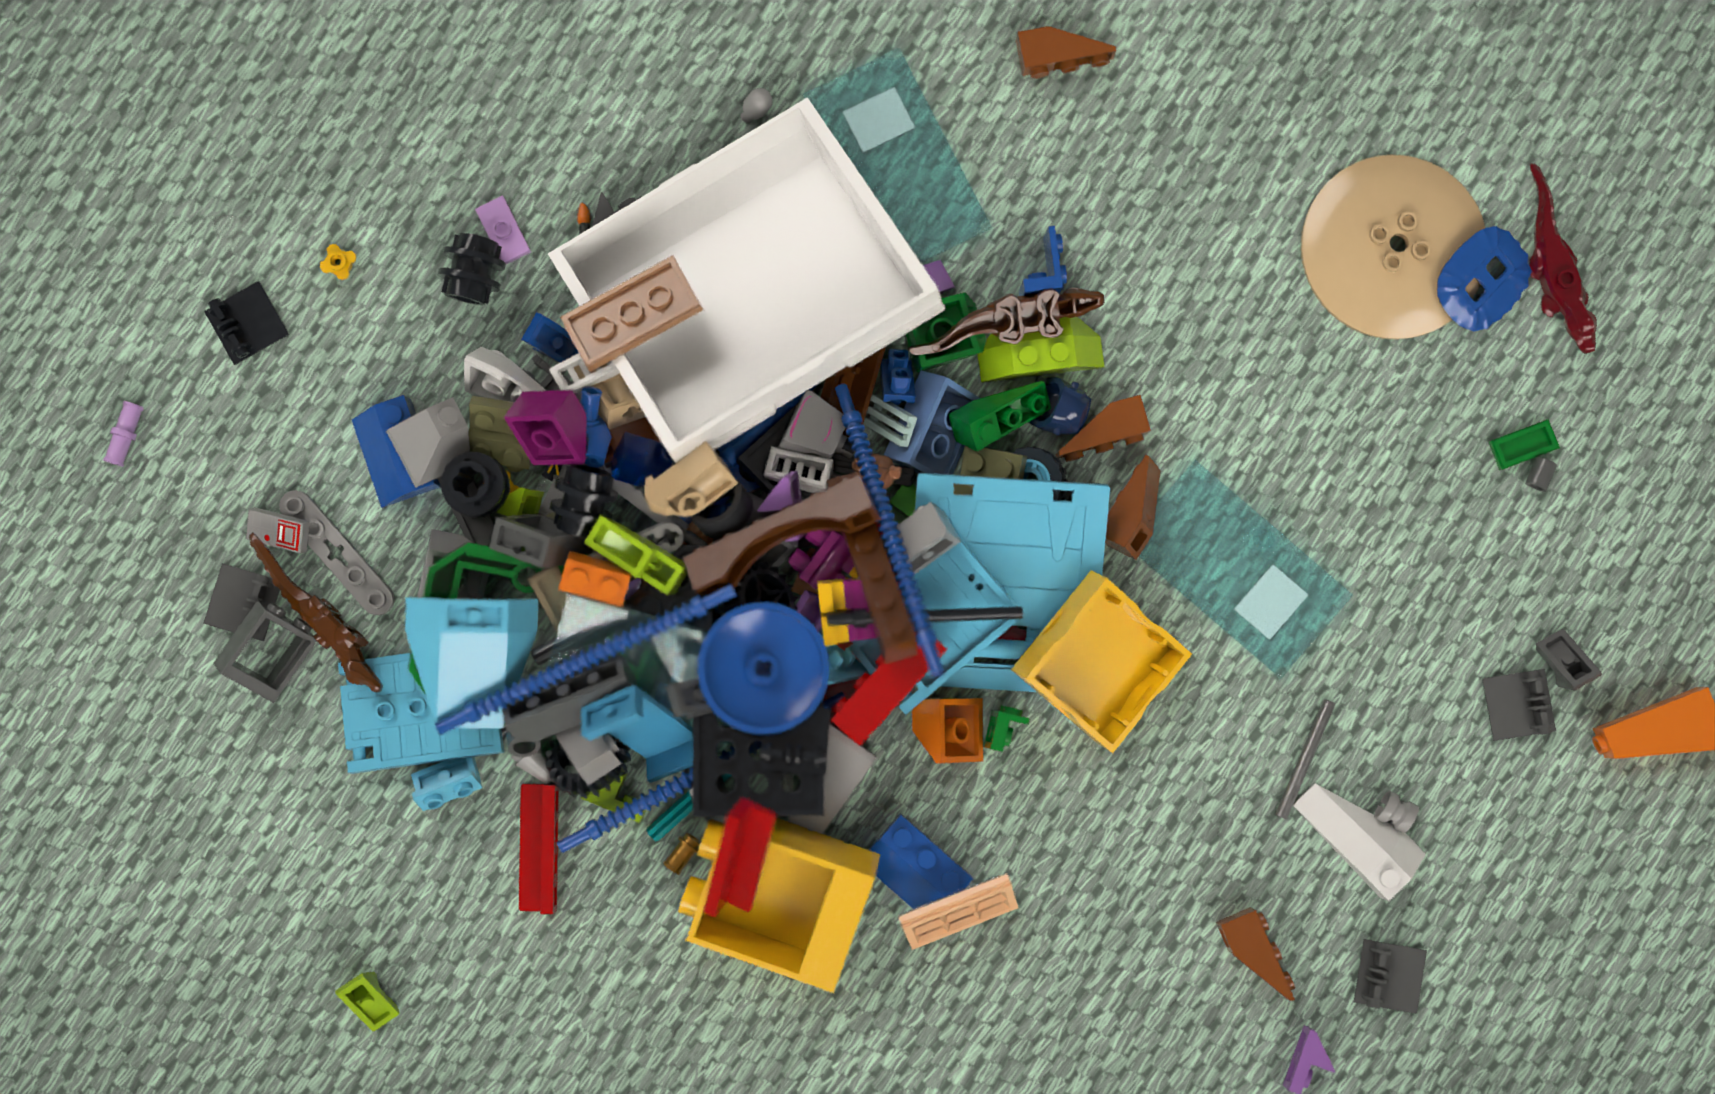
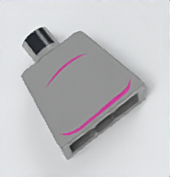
M805 391L777 448L830 459L834 452L848 459L854 453L851 449L853 444L849 442V437L843 435L845 430L841 419L843 414L812 391Z

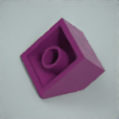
M573 390L522 392L505 414L504 419L533 465L583 464L585 462L587 414Z

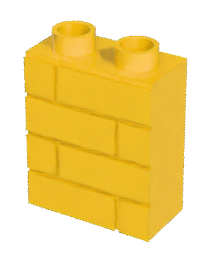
M710 818L697 853L698 856L713 861L708 878L703 880L692 875L690 876L678 910L679 913L694 918L686 941L834 993L872 888L881 854L850 843L846 844L839 839L813 830L810 831L808 828L776 818L753 908L750 912H745L726 902L716 917H713L703 911L725 823Z

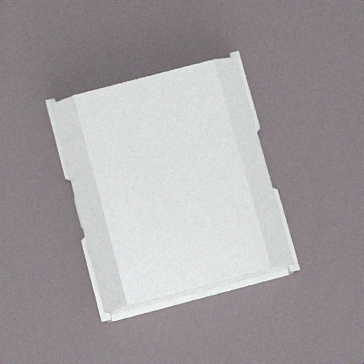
M808 97L701 162L689 166L661 183L658 188L548 253L579 306L672 255L676 259L699 300L703 311L613 359L614 364L675 463L705 441L708 442L713 450H716L775 414L777 408L844 367H852L945 310L938 287Z

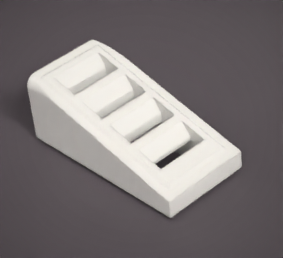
M579 353L549 368L559 389H572L574 393L581 391L583 387L593 386L620 373L612 360L606 363V367H599L595 369L596 372L591 374ZM578 365L585 376L581 380L573 368ZM567 370L574 383L568 385L561 372Z
M771 446L764 478L780 482L789 473L791 463L794 462L797 463L795 471H798L801 490L811 493L827 490L826 480L832 478L834 470L832 459ZM779 458L785 460L782 473L776 471ZM804 466L809 467L807 478L802 477ZM817 470L822 471L820 481L814 480Z

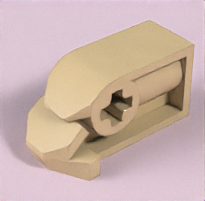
M579 365L574 367L579 379L585 378ZM620 373L591 386L602 391L598 415L606 423L609 430L645 417L644 411Z
M705 441L654 479L652 475L647 477L644 496L650 510L664 516L678 515L687 517L703 510L738 484L726 463Z

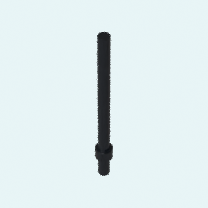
M1022 606L926 609L924 613L929 614L928 622L1023 619ZM866 608L853 609V612L827 613V626L853 625V628H867L868 624H872L869 611Z

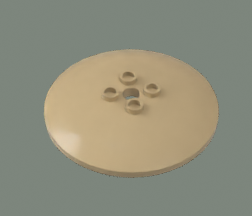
M1405 155L1371 157L1356 162L1340 171L1324 185L1313 200L1302 230V263L1305 275L1315 296L1326 310L1341 323L1360 333L1377 338L1408 339L1433 332L1452 320L1443 309L1437 296L1438 277L1450 257L1472 235L1484 229L1485 224L1476 202L1467 189L1454 176L1441 167L1426 160ZM1398 236L1405 241V250L1403 252H1396L1391 248L1390 240L1392 237ZM1476 278L1466 286V292L1472 299L1480 286Z

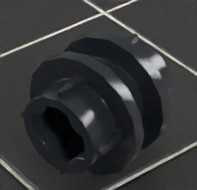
M469 233L455 234L453 246L444 247L442 253L445 257L452 260L451 268H439L437 275L444 279L441 292L449 298L474 305L488 304L491 292H498L501 286L499 282L491 279L492 272L503 271L506 263L499 259L502 246H499V243L479 235Z
M465 452L454 457L446 465L441 477V491L445 501L455 511L471 517H486L497 512L505 504L510 492V479L505 468L496 459L480 452ZM481 473L484 477V485L478 489L476 496H469L467 485L473 481L475 474Z
M583 464L567 465L565 476L556 478L555 488L564 492L563 499H553L550 501L549 509L555 512L553 524H556L557 529L571 535L588 537L601 515L611 520L613 519V514L603 509L605 503L616 502L618 498V492L612 489L614 477H611V473Z

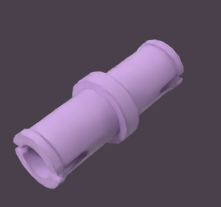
M127 401L123 402L116 427H112L110 431L113 436L103 461L121 467L124 466L131 441H135L137 437L134 432L144 407Z

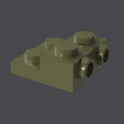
M472 395L469 403L470 428L468 431L470 452H480L488 455L512 472H519L523 469L529 470L531 461L504 419L505 414L514 402Z
M965 446L960 475L1023 479L1027 456L986 447L975 451ZM953 484L954 494L972 495L974 485Z

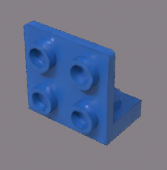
M1055 225L1048 226L1043 238L1047 274L1046 272L1029 274L1028 279H1023L1019 296L1037 294L1046 289L1056 290L1060 294L1061 290H1064V284H1067V272L1065 265H1060L1059 261L1060 253H1063V242L1061 234H1056Z

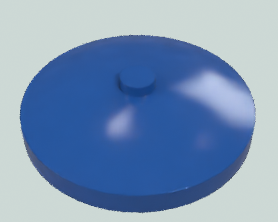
M767 602L751 603L728 612L709 630L699 651L697 676L699 687L706 703L723 722L746 733L760 735L775 734L800 724L819 705L828 684L829 658L819 632L803 615L780 604Z

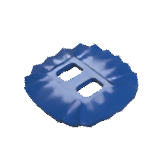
M1497 226L1478 231L1459 247L1441 270L1437 280V296L1443 309L1460 327L1474 332L1488 329L1494 322L1501 320L1503 315L1512 309L1513 304L1520 299L1522 292L1529 286L1528 279L1532 270L1528 264V254L1521 248L1520 243L1513 238L1510 231L1500 229ZM1495 256L1505 267L1504 272L1496 280L1486 269L1487 264ZM1474 278L1484 288V293L1477 301H1474L1466 292V286Z

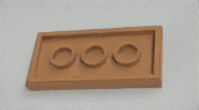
M672 255L560 316L584 364L589 372H592L703 311V308Z

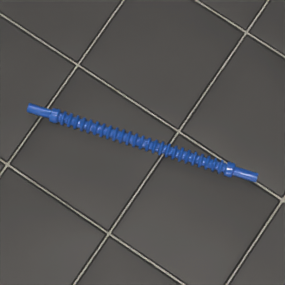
M840 384L835 387V391L843 411L842 423L845 428H848L846 434L850 436L849 442L853 444L851 449L856 452L854 458L858 460L857 466L861 468L859 473L864 476L862 479L867 484L882 519L876 523L881 524L879 531L884 532L881 538L886 541L884 547L889 549L887 556L892 557L890 564L895 566L893 573L898 574L895 580L901 582L898 588L904 591L901 596L903 599H906L904 602L905 607H909L907 613L909 616H912L910 622L915 624L913 630L917 633V645L923 649L932 677L941 676L945 672L935 645L937 637L935 631L930 629L932 623L927 621L929 614L924 613L926 606L921 604L923 597L918 596L921 592L919 588L915 587L918 581L912 579L915 576V572L910 571L912 564L907 562L909 555L904 554L906 547L901 546L904 541L899 537L901 531L895 529L898 523L893 521L895 514L890 513L892 506L888 505L890 499L885 496L887 490L882 488L884 482L879 480L881 474L877 472L879 469L878 465L874 464L876 458L871 456L873 450L869 448L870 441L866 440L868 434L863 432L865 426L861 424V414L855 410L847 384Z
M732 584L702 598L699 595L691 598L689 604L683 602L682 607L679 609L674 606V611L671 613L666 610L665 615L662 617L657 614V619L654 621L649 618L647 624L640 622V627L637 629L632 626L630 632L623 630V635L620 637L615 634L613 640L606 638V643L603 645L598 642L597 647L593 648L590 646L588 652L581 650L580 656L573 654L571 660L564 658L563 664L556 662L554 668L547 666L546 672L539 670L537 676L530 674L529 680L522 678L520 684L513 682L512 688L505 686L503 692L496 690L495 696L488 694L486 700L479 698V703L477 704L475 702L466 704L464 710L435 723V727L438 733L442 735L469 721L474 724L482 720V715L489 717L492 710L497 713L499 707L506 709L507 703L514 705L516 699L523 701L524 695L531 697L533 691L540 693L541 687L548 689L550 683L557 685L558 679L565 681L567 675L574 677L575 671L582 673L584 667L591 669L592 663L599 665L601 659L608 661L609 655L616 657V652L618 651L625 653L626 647L633 649V644L635 643L642 645L643 639L650 641V636L652 635L659 637L660 631L667 633V628L675 629L677 623L684 625V620L686 619L692 621L695 615L697 617L706 615L708 609L737 596Z
M843 692L825 700L824 709L832 710L845 697ZM754 742L750 746L749 753L757 755V750L761 749L762 742ZM730 746L729 752L723 750L722 755L718 757L722 760L731 759L735 754V747ZM690 767V772L687 774L681 772L680 778L673 776L672 782L666 780L665 785L662 787L658 784L655 791L649 789V794L647 795L641 793L640 799L632 798V803L630 804L624 802L623 808L616 806V811L612 813L609 810L606 817L600 815L599 820L592 819L586 822L584 828L557 842L560 851L564 853L591 838L596 840L603 836L604 831L610 833L611 827L619 828L620 822L626 824L628 818L634 820L636 814L643 815V810L651 811L652 805L659 807V802L662 800L668 802L669 796L676 798L677 792L683 794L685 788L692 789L693 768Z

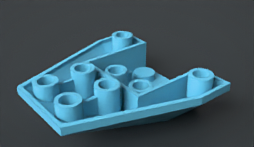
M406 597L405 631L434 723L464 710V706L470 702L479 703V698L486 700L488 694L495 696L496 690L503 692L505 686L512 688L513 682L519 684L537 634L538 599L480 600ZM499 707L497 713L493 710L490 711L489 717L482 715V720L474 724L469 721L457 728H503L504 717L502 707Z

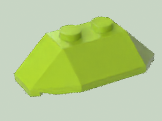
M1079 317L1060 318V325L1063 327V331L1055 338L1046 337L1039 332L1024 334L1018 344L1001 341L997 336L990 334L986 340L984 351L977 354L981 383L1104 368L1101 336Z

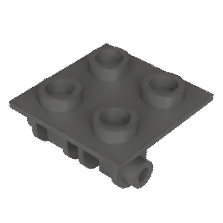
M222 563L203 624L235 633L257 600L267 606L270 602L276 604L280 589L272 583L271 577ZM265 618L252 638L264 641L271 620Z
M1545 669L1482 679L1493 741L1535 734L1543 735L1556 731Z
M1364 939L1353 1002L1365 1004L1371 1008L1380 1009L1382 1007L1417 1014L1427 950Z

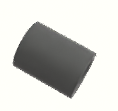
M1536 457L1525 484L1536 490L1546 492L1557 464L1548 459Z

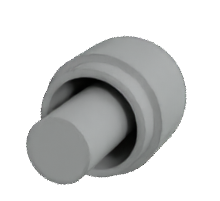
M756 88L750 92L743 102L741 119L744 122L750 123L753 119H759L767 113L773 102L770 92L764 88Z

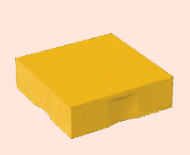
M1091 570L1011 670L1095 742L1111 753H1114L1141 719L1149 703L1166 688L1192 653L1163 627L1151 622L1142 613L1138 605L1108 578Z

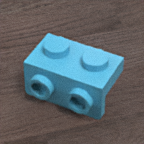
M475 757L442 761L411 774L415 788L412 798L423 811L437 809L443 803L456 798L467 797L473 791L483 788Z

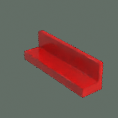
M557 784L521 785L520 911H540V914H554L557 912V842L559 822V788Z
M742 797L728 813L703 912L716 917L726 902L745 912L751 911L777 818L775 812Z

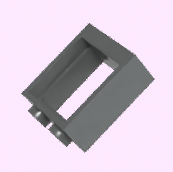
M535 513L496 517L489 548L535 566L548 568L565 565L570 551L586 555L588 545L584 543L587 537L565 533L556 528V524H553V518ZM522 546L526 549L524 552L521 550Z
M257 600L213 664L223 676L274 703L317 641L310 632L312 628L307 622L298 617L293 621L285 616L287 612L278 605L270 602L267 606ZM265 618L297 635L267 678L236 662V659Z

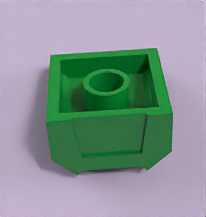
M967 293L941 298V302L945 306L944 311L904 334L907 348L913 345L929 343L940 338L962 318L976 311V304ZM985 333L970 336L951 348L937 353L914 355L909 352L912 365L918 373L921 370H929L980 354L984 351L986 344Z

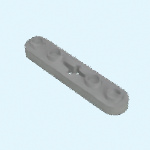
M297 490L284 494L279 504L281 514L310 521L308 533L309 547L368 613L373 615L388 613L393 608L395 599L392 590L310 496ZM327 540L335 547H344L342 555L348 562L347 566L337 558L331 560L330 556L333 552L325 543Z

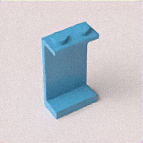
M636 685L581 707V736L591 741L610 733L646 758L648 782H655L693 766V727L682 719L675 718L674 713Z

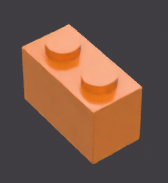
M570 551L558 590L622 607L631 574L615 563Z

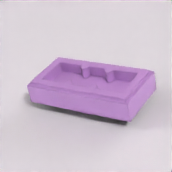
M503 195L475 209L489 239L498 242L499 246H502L500 260L508 264L531 253Z

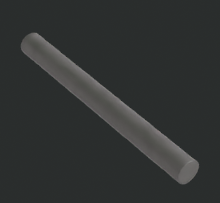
M1326 699L1323 700L1276 810V816L1287 820L1336 705L1334 702Z

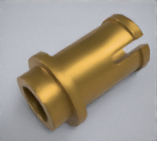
M688 832L684 836H679L680 842L663 862L668 869L678 875L681 874V871L694 853H698L701 844L696 837Z

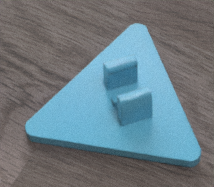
M837 645L825 646L829 658L827 685L859 679L865 672L870 675V672L864 665L855 659L856 657L849 647L844 651Z

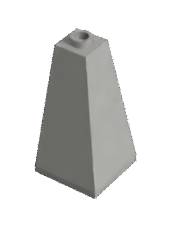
M830 723L826 775H824V816H789L788 822L823 834L877 758L876 755L865 747L858 746L849 736Z

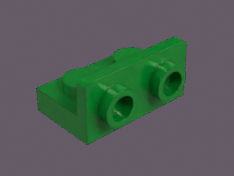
M1000 706V711L992 710L983 747L1003 752L1004 746H1010L1013 735V728L1009 727L1010 721L1029 724L1030 718L1022 717L1023 710L1007 706Z

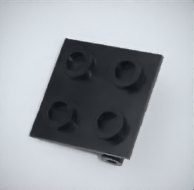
M260 281L255 282L222 302L220 298L213 299L208 303L210 308L204 311L234 365L289 335Z
M816 708L800 724L783 732L763 735L760 749V770L826 775L831 709Z

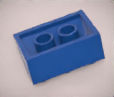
M405 395L373 405L352 419L381 508L441 487L436 478L416 488L386 432L389 428L416 414L412 400Z
M901 813L868 849L881 854L876 877L914 910L962 892L973 880V877Z

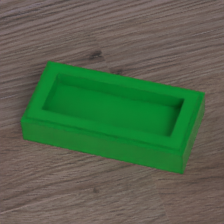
M1549 419L1488 442L1500 471L1560 448Z

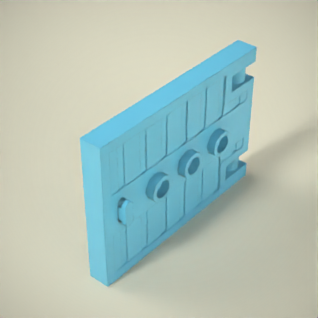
M962 540L917 572L912 578L918 581L915 587L921 590L918 596L923 597L921 604L925 605L926 609L1018 606ZM1019 619L931 622L932 627L930 629L935 631L937 640L948 649L940 658L945 673L938 677H932L929 670L916 684L918 690L913 694L910 692L898 707L905 715ZM877 639L851 641L853 644L849 647L850 650L872 675L879 667L875 661L882 654Z
M410 653L365 659V662L383 684L382 691L379 693L371 691L365 684H352L348 682L347 678L346 685L340 686L345 746L347 750L353 751V761H347L348 773L355 774L504 753L501 728H455L442 735L438 733L427 697L407 668ZM338 663L339 674L342 676L346 675L341 663ZM373 747L374 758L366 759L365 748Z

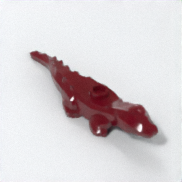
M1532 163L1530 164V170L1537 187L1538 207L1534 225L1535 249L1529 259V266L1532 270L1530 277L1539 280L1544 295L1541 298L1542 312L1549 317H1553L1554 314L1561 312L1565 318V328L1576 342L1578 348L1584 354L1591 353L1596 349L1595 333L1597 319L1585 307L1588 303L1589 295L1582 285V280L1576 266L1577 257L1558 232L1554 215L1553 196L1540 167Z

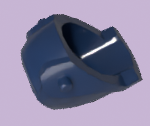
M1038 376L1034 383L1039 381L1045 382L1051 409L1028 423L1056 435L1078 434L1088 417L1092 399L1086 395L1085 391L1078 388V382L1073 381L1071 384L1058 377L1045 378Z

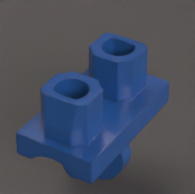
M890 349L888 359H882L880 377L883 402H892L895 405H899L904 401L915 403L916 394L912 362L908 360L907 350Z

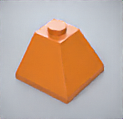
M982 698L924 699L912 709V731L935 763L983 761Z

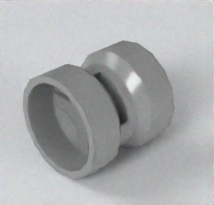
M1390 790L1385 793L1380 801L1386 806L1383 808L1378 805L1374 817L1383 823L1390 821L1395 830L1404 834L1414 823L1419 812V806L1410 801H1401L1399 795Z

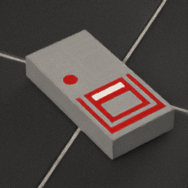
M254 507L248 510L246 539L250 540L249 535L254 532L266 545L301 554L307 551L310 521Z

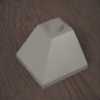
M453 397L424 409L386 431L416 488L441 477L446 465L454 457L470 452L468 425Z
M431 530L417 597H422L428 567L465 542L472 543L469 539L455 533ZM463 568L457 599L483 600L489 573Z

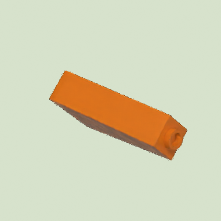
M1696 687L1593 728L1595 736L1592 738L1594 747L1600 755H1604V758L1612 759L1715 750V702L1708 687Z

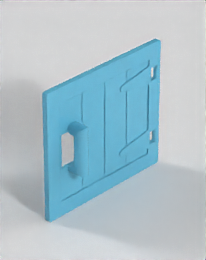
M919 473L917 475L915 510L930 502L942 509L957 535L1018 606H1022L1025 614L1023 619H1019L1012 625L1027 626L1025 641L995 639L975 657L1020 659L1087 574L1092 570L1102 575L1110 498L1109 485ZM953 484L974 485L972 495L954 494ZM1053 490L1073 491L1071 501L1053 500ZM974 658L941 685V687L1036 692L1011 670L1015 664L974 662Z

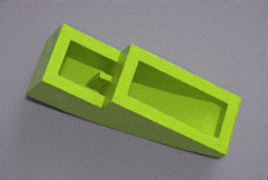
M603 515L599 517L584 542L634 577L644 579L666 595L676 594L688 574L685 563L682 560Z

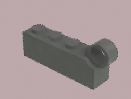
M621 653L617 654L616 657L608 658V661H600L599 665H591V669L583 668L582 673L575 671L574 677L567 675L565 681L558 679L557 685L550 683L548 689L541 687L540 693L533 691L531 697L524 695V700L516 699L514 705L507 703V708H502L504 724L507 728L506 737L509 752L516 757H528L537 753L541 747V739L581 724V707L630 686L636 685L638 687L636 675Z

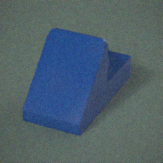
M537 312L521 339L531 345L537 352L558 363L579 353L566 329Z

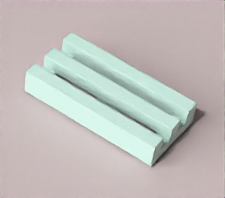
M872 394L871 401L874 402V406H868L867 413L871 415L870 418H865L864 425L898 446L908 447L917 417L892 402H883L882 396ZM882 408L908 422L907 426L881 412ZM878 419L904 435L901 436L895 431L881 424L880 422H878Z

